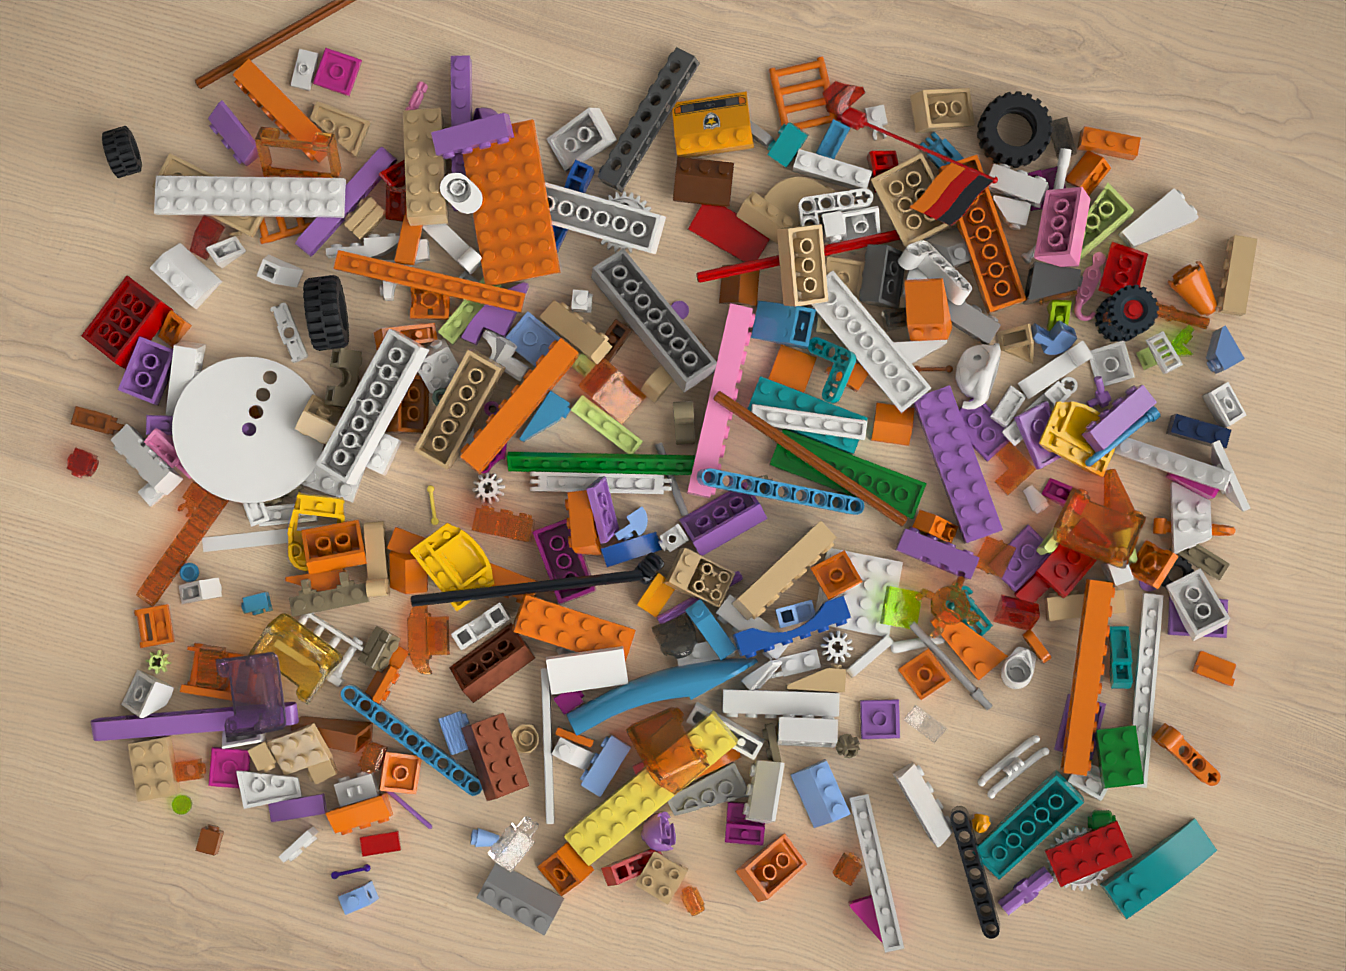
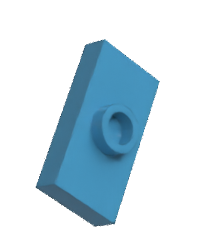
M833 119L816 154L835 159L850 127Z

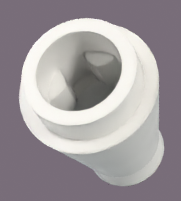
M1033 485L1023 491L1032 511H1035L1036 514L1041 513L1050 506L1048 500Z

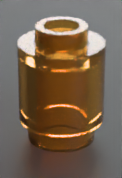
M690 885L681 890L680 898L691 916L698 915L705 910V903L697 887Z

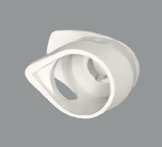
M1017 647L1006 659L1002 667L1001 678L1004 684L1012 689L1024 688L1033 676L1036 654L1027 648Z

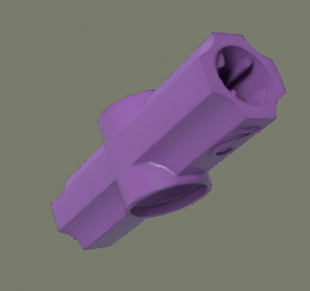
M1042 866L1028 878L1020 880L1014 885L1013 890L997 902L1009 916L1021 905L1027 904L1036 898L1039 894L1038 892L1054 879L1047 869Z

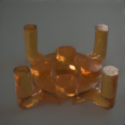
M959 576L952 582V585L942 587L935 593L923 588L915 596L918 601H921L924 597L931 600V614L939 621L937 628L931 632V637L934 639L943 633L946 624L956 625L967 617L969 618L967 624L973 626L980 620V615L970 611V602H968L966 593L961 589L965 581L963 576ZM947 600L955 604L954 610L946 607Z

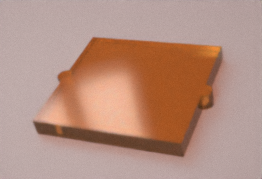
M1077 290L1045 297L1040 300L1039 305L1049 304L1052 300L1072 299L1077 296Z
M986 536L977 556L979 561L976 568L985 571L986 574L990 573L1003 578L1016 548L1004 543L1003 540L998 541Z

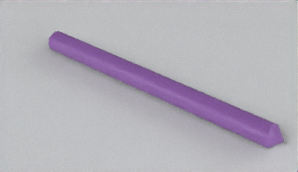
M386 791L428 829H432V825L394 792Z

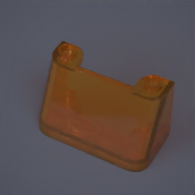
M1072 488L1054 525L1053 539L1065 547L1114 567L1125 569L1146 521V516L1136 510L1130 511L1125 515L1090 501L1091 498L1086 490Z
M669 707L631 724L626 729V732L651 778L659 786L676 795L710 764L706 759L708 757L706 752L702 748L698 749L693 746L681 725L684 721V713L678 707Z

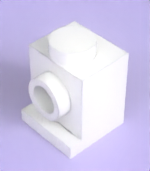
M573 289L572 312L591 313L593 294L586 290Z
M677 524L660 535L661 540L658 543L664 551L668 549L669 552H672L689 539L680 525ZM671 535H674L676 537V541L674 543L669 542V537Z

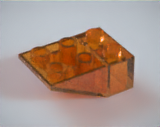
M605 358L598 365L596 364L578 385L579 389L621 425L647 397Z

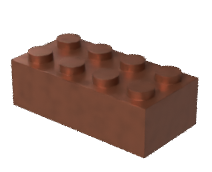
M504 713L461 728L487 801L498 799L529 786Z

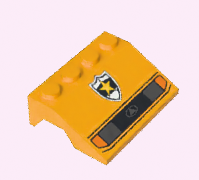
M747 91L676 102L672 109L678 157L692 158L754 148Z

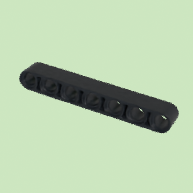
M956 806L951 812V825L982 932L986 938L994 939L1000 932L999 917L969 813L965 807ZM956 813H962L965 816V818L963 820H957L954 817V815ZM962 831H966L970 834V837L964 839L959 834ZM972 850L975 852V856L968 857L965 851ZM976 868L981 873L977 876H974L971 874L970 870ZM978 887H983L986 890V892L984 894H979L976 892L975 889ZM989 906L991 911L985 913L981 910V907ZM993 924L996 926V930L990 931L986 926Z

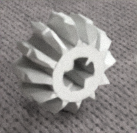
M489 472L485 473L486 479L482 475H478L481 482L474 481L473 483L479 487L473 488L472 491L480 493L475 498L479 499L482 497L481 503L483 504L487 498L489 505L493 503L492 498L499 502L497 494L504 496V493L499 491V489H504L505 485L498 484L503 479L498 478L495 481L496 473H493L491 479ZM488 483H491V487L494 490L492 492L489 491V494H487V490L484 487L485 485L489 486Z
M837 631L836 637H834L832 632H829L830 640L825 636L823 637V640L828 642L827 644L820 645L823 648H827V650L822 651V655L829 653L826 660L830 661L834 656L833 661L837 663L838 657H840L842 662H845L844 654L849 658L851 657L850 653L846 652L847 649L853 650V647L847 646V644L852 642V639L845 641L848 634L844 633L840 638V631ZM837 641L842 646L841 650L838 649L839 652H835V649L832 648V644L835 645Z

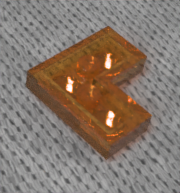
M1008 442L995 454L1008 468L994 481L1007 496L1036 470L1011 442Z

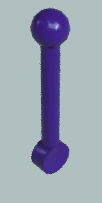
M365 864L363 867L352 870L334 871L331 877L337 879L339 876L360 871L368 872L371 867Z

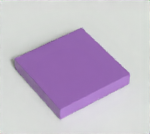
M899 699L860 700L861 739L900 738Z

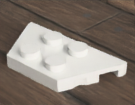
M1220 440L1212 443V466L1232 473L1226 491L1220 490L1221 493L1225 494L1241 511L1244 512L1250 509Z
M1172 482L1170 484L1172 552L1178 554L1182 550L1192 548L1212 538L1211 501Z

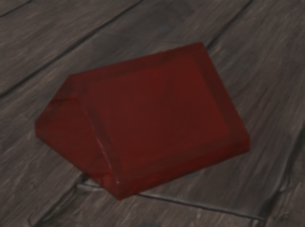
M1001 594L993 622L1023 630H1032L1040 617L1039 604Z

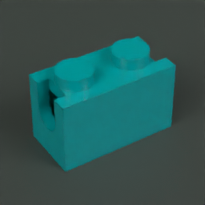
M788 122L787 125H782L778 131V134H780L777 141L773 140L767 148L769 150L767 155L786 168L809 136V134L791 122Z

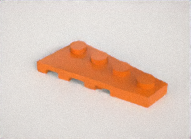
M945 609L930 620V623L978 681L1008 657L1004 652Z

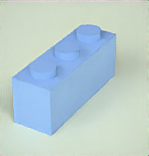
M611 735L610 738L605 737L600 745L603 747L601 753H595L590 762L593 766L589 771L586 769L580 778L583 781L581 786L599 797L602 796L631 749L630 745L614 735Z

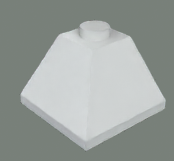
M137 670L121 705L138 717L144 718L167 705L172 697L174 687L165 681Z

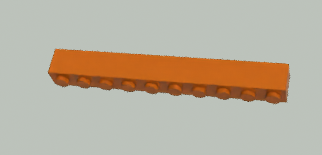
M1086 579L1060 771L1063 773L1087 776V771L1091 770L1089 756L1090 752H1093L1094 749L1092 734L1096 732L1097 722L1094 720L1095 713L1098 714L1099 712L1098 694H1101L1102 691L1100 676L1104 674L1105 665L1102 664L1103 656H1106L1107 653L1105 639L1109 636L1110 626L1107 624L1108 617L1111 618L1113 609L1110 606L1111 598H1114L1115 587H1113L1112 582Z

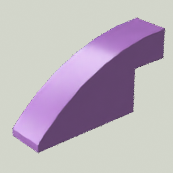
M524 282L508 290L526 294L529 285ZM484 305L468 324L461 338L477 346L484 329L506 338L517 312Z

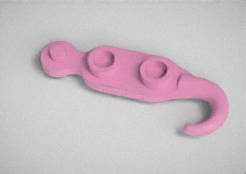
M1097 252L1092 256L1093 264L1084 270L1081 287H1078L1076 290L1074 313L1081 321H1089L1096 314L1092 312L1089 316H1084L1081 313V308L1092 297L1101 277L1099 267L1106 261L1105 255L1101 252Z

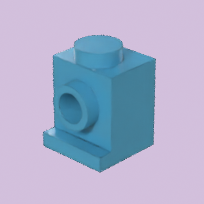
M269 592L244 597L241 603L244 614L252 612L254 616L264 613L263 609L266 612L273 611Z

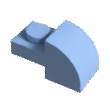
M643 507L627 516L630 524L615 533L619 541L621 539L624 541L634 536L633 531H636L639 537L645 532L648 517Z

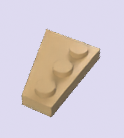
M318 101L310 117L311 121L356 158L358 157L370 127V121Z

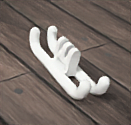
M1033 735L1025 740L978 779V785L984 786L1000 770L1006 773V776L988 791L987 796L993 799L1001 789L1040 758L1049 754V749L1044 747L1024 762L1018 758L1026 749L1040 741L1039 736Z

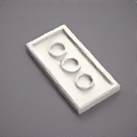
M623 646L546 657L551 695L628 684Z

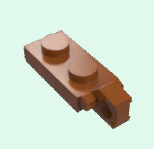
M75 406L71 425L114 435L115 430L120 431L125 426L124 424L117 423L118 418L112 415Z

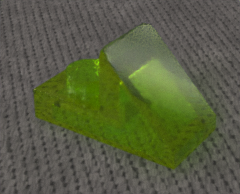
M1190 325L1184 327L1171 342L1179 357L1193 355L1183 345V343L1186 345L1193 338L1191 334L1195 329ZM1169 352L1162 355V358L1170 356Z

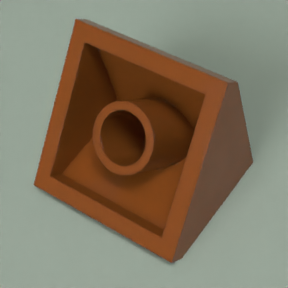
M760 270L721 278L719 304L731 303L757 307Z

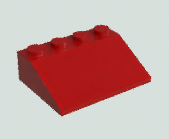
M127 275L81 336L111 361L126 370L139 337L151 341L164 324L168 313L174 310Z

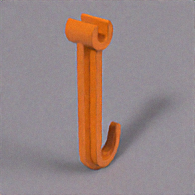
M1154 518L1153 534L1172 533L1171 521H1167L1165 518ZM1212 524V536H1232L1236 530L1233 526Z

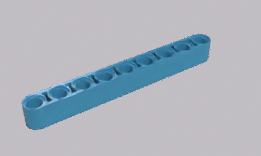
M701 469L697 473L698 483L707 487L845 514L858 515L864 510V502L857 497L716 469ZM706 472H709L711 475L709 482L704 480ZM724 476L729 477V484L727 486L722 482ZM744 479L748 483L745 490L741 487V482ZM762 483L766 486L764 493H761L759 490ZM780 487L784 489V494L782 497L778 495V489ZM799 490L802 492L800 500L796 498V493ZM816 494L820 496V502L818 504H816L814 501V497ZM835 497L838 499V505L836 507H834L832 504V501ZM853 501L856 503V508L854 511H852L850 508V505Z
M349 684L342 689V700L469 795L476 796L481 793L482 786L478 776L383 705L373 701L372 697L357 686ZM351 688L355 691L353 699L346 697V689ZM363 700L370 702L371 708L369 710L361 708ZM377 712H384L386 714L384 722L377 720ZM394 723L401 725L402 731L400 733L392 731ZM409 735L417 737L415 745L408 743L407 737ZM424 747H431L433 754L425 756L422 752ZM439 759H447L449 765L446 768H441L438 765ZM461 770L464 773V777L456 779L453 772ZM470 782H478L480 788L477 791H472L469 788Z

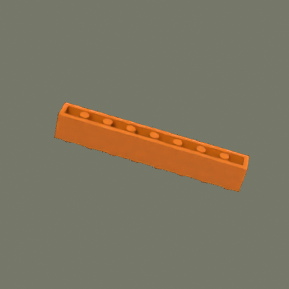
M395 527L387 549H390L391 552L412 554L410 550L425 538ZM490 563L494 579V585L492 586L537 581ZM530 593L527 595L535 597L536 593ZM523 594L513 595V597L517 598L516 602L521 603Z

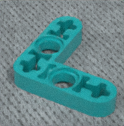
M813 337L809 341V352L834 363L822 390V398L826 402L837 403L843 394L856 363V355L854 352L829 341ZM816 344L823 346V350L816 348ZM834 347L835 354L829 357V350ZM841 354L849 357L848 361L841 359ZM838 372H842V378L840 381H836V375Z

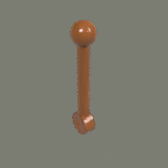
M951 365L946 367L914 366L918 372L947 371L951 373L953 371Z

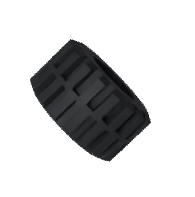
M125 125L104 131L102 133V145L113 174L117 178L141 172V156L131 130Z

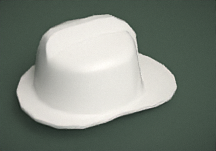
M454 172L442 179L440 184L441 194L458 211L469 214L474 213L480 208L483 199L482 193L465 175Z

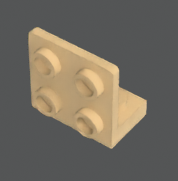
M655 851L635 885L668 905L687 874L688 868L683 865L679 866Z

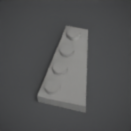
M733 761L687 785L667 802L676 816L699 810V808L715 806L719 803L734 801L742 797L746 798L749 795H746L747 786Z

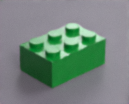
M1136 725L1096 729L1094 734L1102 788L1144 784Z

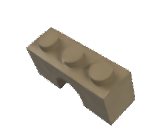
M346 348L332 349L330 367L341 371L342 382L338 386H327L324 405L340 408L348 406L360 380L358 374L359 367L362 364L361 351Z

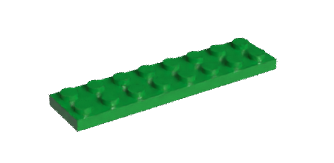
M782 430L783 434L907 518L914 519L927 483L788 430ZM777 443L769 464L770 466L849 496L857 497Z

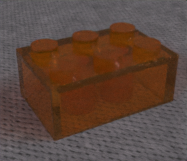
M486 505L476 508L472 531L529 543L532 542V532L536 520L532 519V515L519 513V516L513 515L512 511L505 509L496 512L494 511L495 508Z

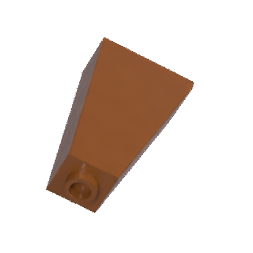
M301 716L297 724L291 725V731L315 723L328 748L350 753H357L372 741L373 723L367 721Z

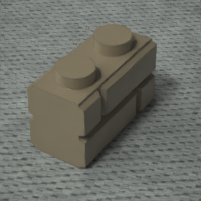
M376 626L358 660L370 668L383 673L384 669L389 665L393 652L398 649V643L401 638Z

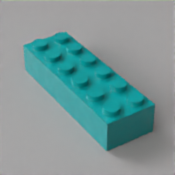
M761 376L748 406L749 411L752 410V404L866 421L868 419L865 416ZM786 429L851 455L855 453L859 439Z

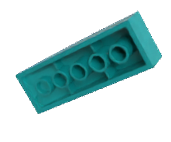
M1055 770L980 842L978 848L983 864L1000 880L1084 804V797Z
M1194 818L1100 885L1122 917L1128 919L1184 879L1212 856L1217 849Z

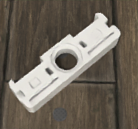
M281 303L277 307H271L270 311L274 312L273 314L278 324L277 329L284 345H287L292 358L291 361L296 363L306 359L308 354L288 305ZM293 328V337L286 338L284 336L285 329Z

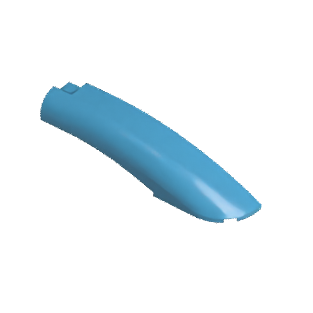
M728 658L722 661L717 659L656 671L631 680L628 684L609 690L567 714V717L576 735H579L612 716L638 706L682 697H690L692 700L753 666L758 660L756 658Z

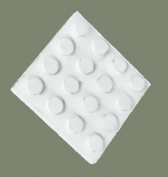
M831 548L826 552L825 560L843 550ZM845 551L863 582L830 599L833 600L844 596L851 618L846 619V624L837 628L885 637L890 633L903 562ZM819 587L815 613L819 610L822 603L830 601L821 587Z

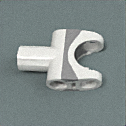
M485 330L482 336L492 348V354L488 358L506 367L504 372L521 382L529 367L512 357L517 346L507 338L495 332Z

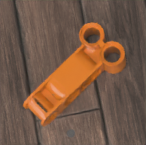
M1164 723L1152 736V739L1162 748H1166L1201 782L1209 786L1217 785L1221 778L1218 770L1183 739L1184 736L1178 730ZM1184 746V752L1179 755V748ZM1198 759L1197 766L1193 767L1192 762Z

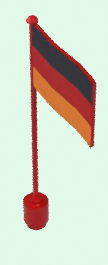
M843 106L839 111L837 120L858 131L860 128L863 129L864 126L870 127L950 162L936 176L924 194L909 207L913 210L952 226L966 213L978 195L991 183L995 184L998 182L996 176L995 178L868 123L865 117L866 113L851 106Z

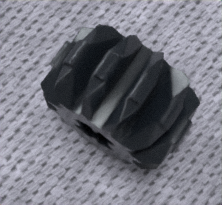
M653 552L646 555L634 569L641 570L642 580L639 582L644 585L651 582L664 567V561Z

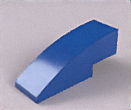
M653 532L602 548L601 551L606 566L610 567L648 555L651 552L660 551L662 548L658 543L657 532Z

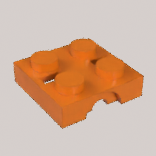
M411 288V319H449L450 296ZM433 308V315H428V309Z
M1146 540L1137 553V562L1131 563L1129 567L1133 578L1159 589L1178 556Z

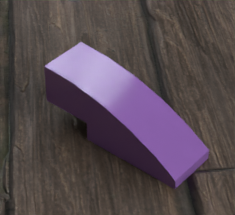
M324 793L268 804L271 822L315 816L327 812Z

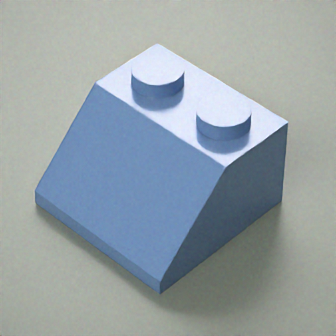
M1226 325L1213 332L1206 356L1208 360L1207 366L1215 374L1245 359Z

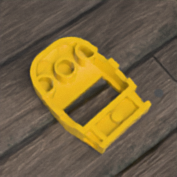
M298 492L287 533L288 557L294 567L302 571H308L301 531L297 530L299 514L337 518V523L345 522L343 497Z

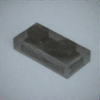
M1064 117L1053 120L1051 123L1053 127L1051 138L1057 160L1060 148L1072 150L1071 156L1076 155L1077 151L1068 118Z

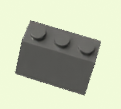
M867 245L859 301L869 305L899 309L905 269L899 265L898 259L903 251L888 245Z

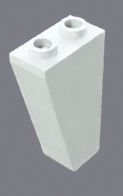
M1174 188L1118 235L1128 247L1134 248L1194 222L1199 218L1197 210L1192 205L1187 204L1184 200L1185 196L1181 191H1176Z

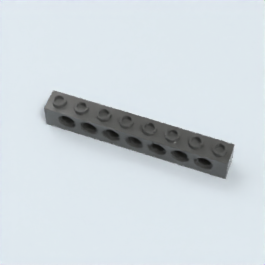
M678 47L675 48L674 52L670 53L666 65L659 71L657 80L650 86L646 98L639 104L638 111L630 119L626 131L620 135L615 149L611 150L609 159L600 168L598 177L604 184L622 193L700 63L694 55ZM670 84L667 89H664L666 85ZM661 100L658 105H654L655 102ZM651 116L648 121L644 122L647 117ZM637 133H641L639 137L635 138ZM631 149L629 153L625 154L626 150ZM618 165H621L618 170H615Z

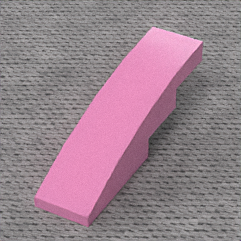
M155 428L144 443L171 468L176 466L184 475L191 479L177 456L173 438Z

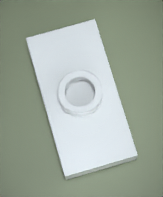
M299 49L291 87L310 91L319 56L318 53Z
M1010 386L990 418L1006 428L1026 396Z

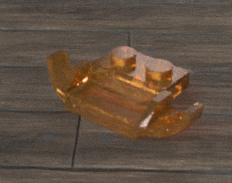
M428 605L412 607L410 615L407 617L408 656H410L412 664L419 673L423 675L432 674V670L429 667V659H432V655H450L449 616L431 617V613H428Z

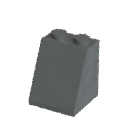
M1035 261L1029 267L1025 288L1027 300L1023 302V305L1073 293L1078 287H1081L1083 276L1080 275L1081 270Z

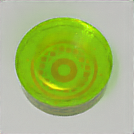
M187 795L175 797L172 801L173 811L179 815L188 813L192 809L191 798Z

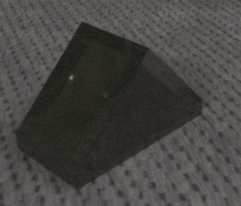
M906 307L886 309L881 313L885 332L907 327Z

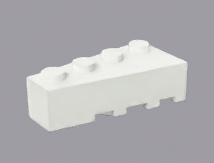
M182 341L174 345L166 407L167 416L174 415V410L181 393L190 381L202 371L206 344Z

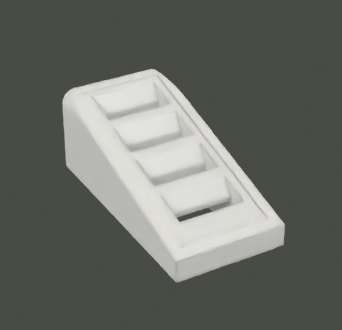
M1163 331L1145 340L1163 374L1183 365ZM1162 339V343L1154 346L1153 343L1155 341ZM1166 346L1167 349L1158 353L1157 349ZM1169 352L1170 356L1165 359L1161 358L1162 355ZM1173 360L1174 363L1166 366V362Z
M780 659L770 660L745 676L741 681L749 690L761 689L782 664V661Z

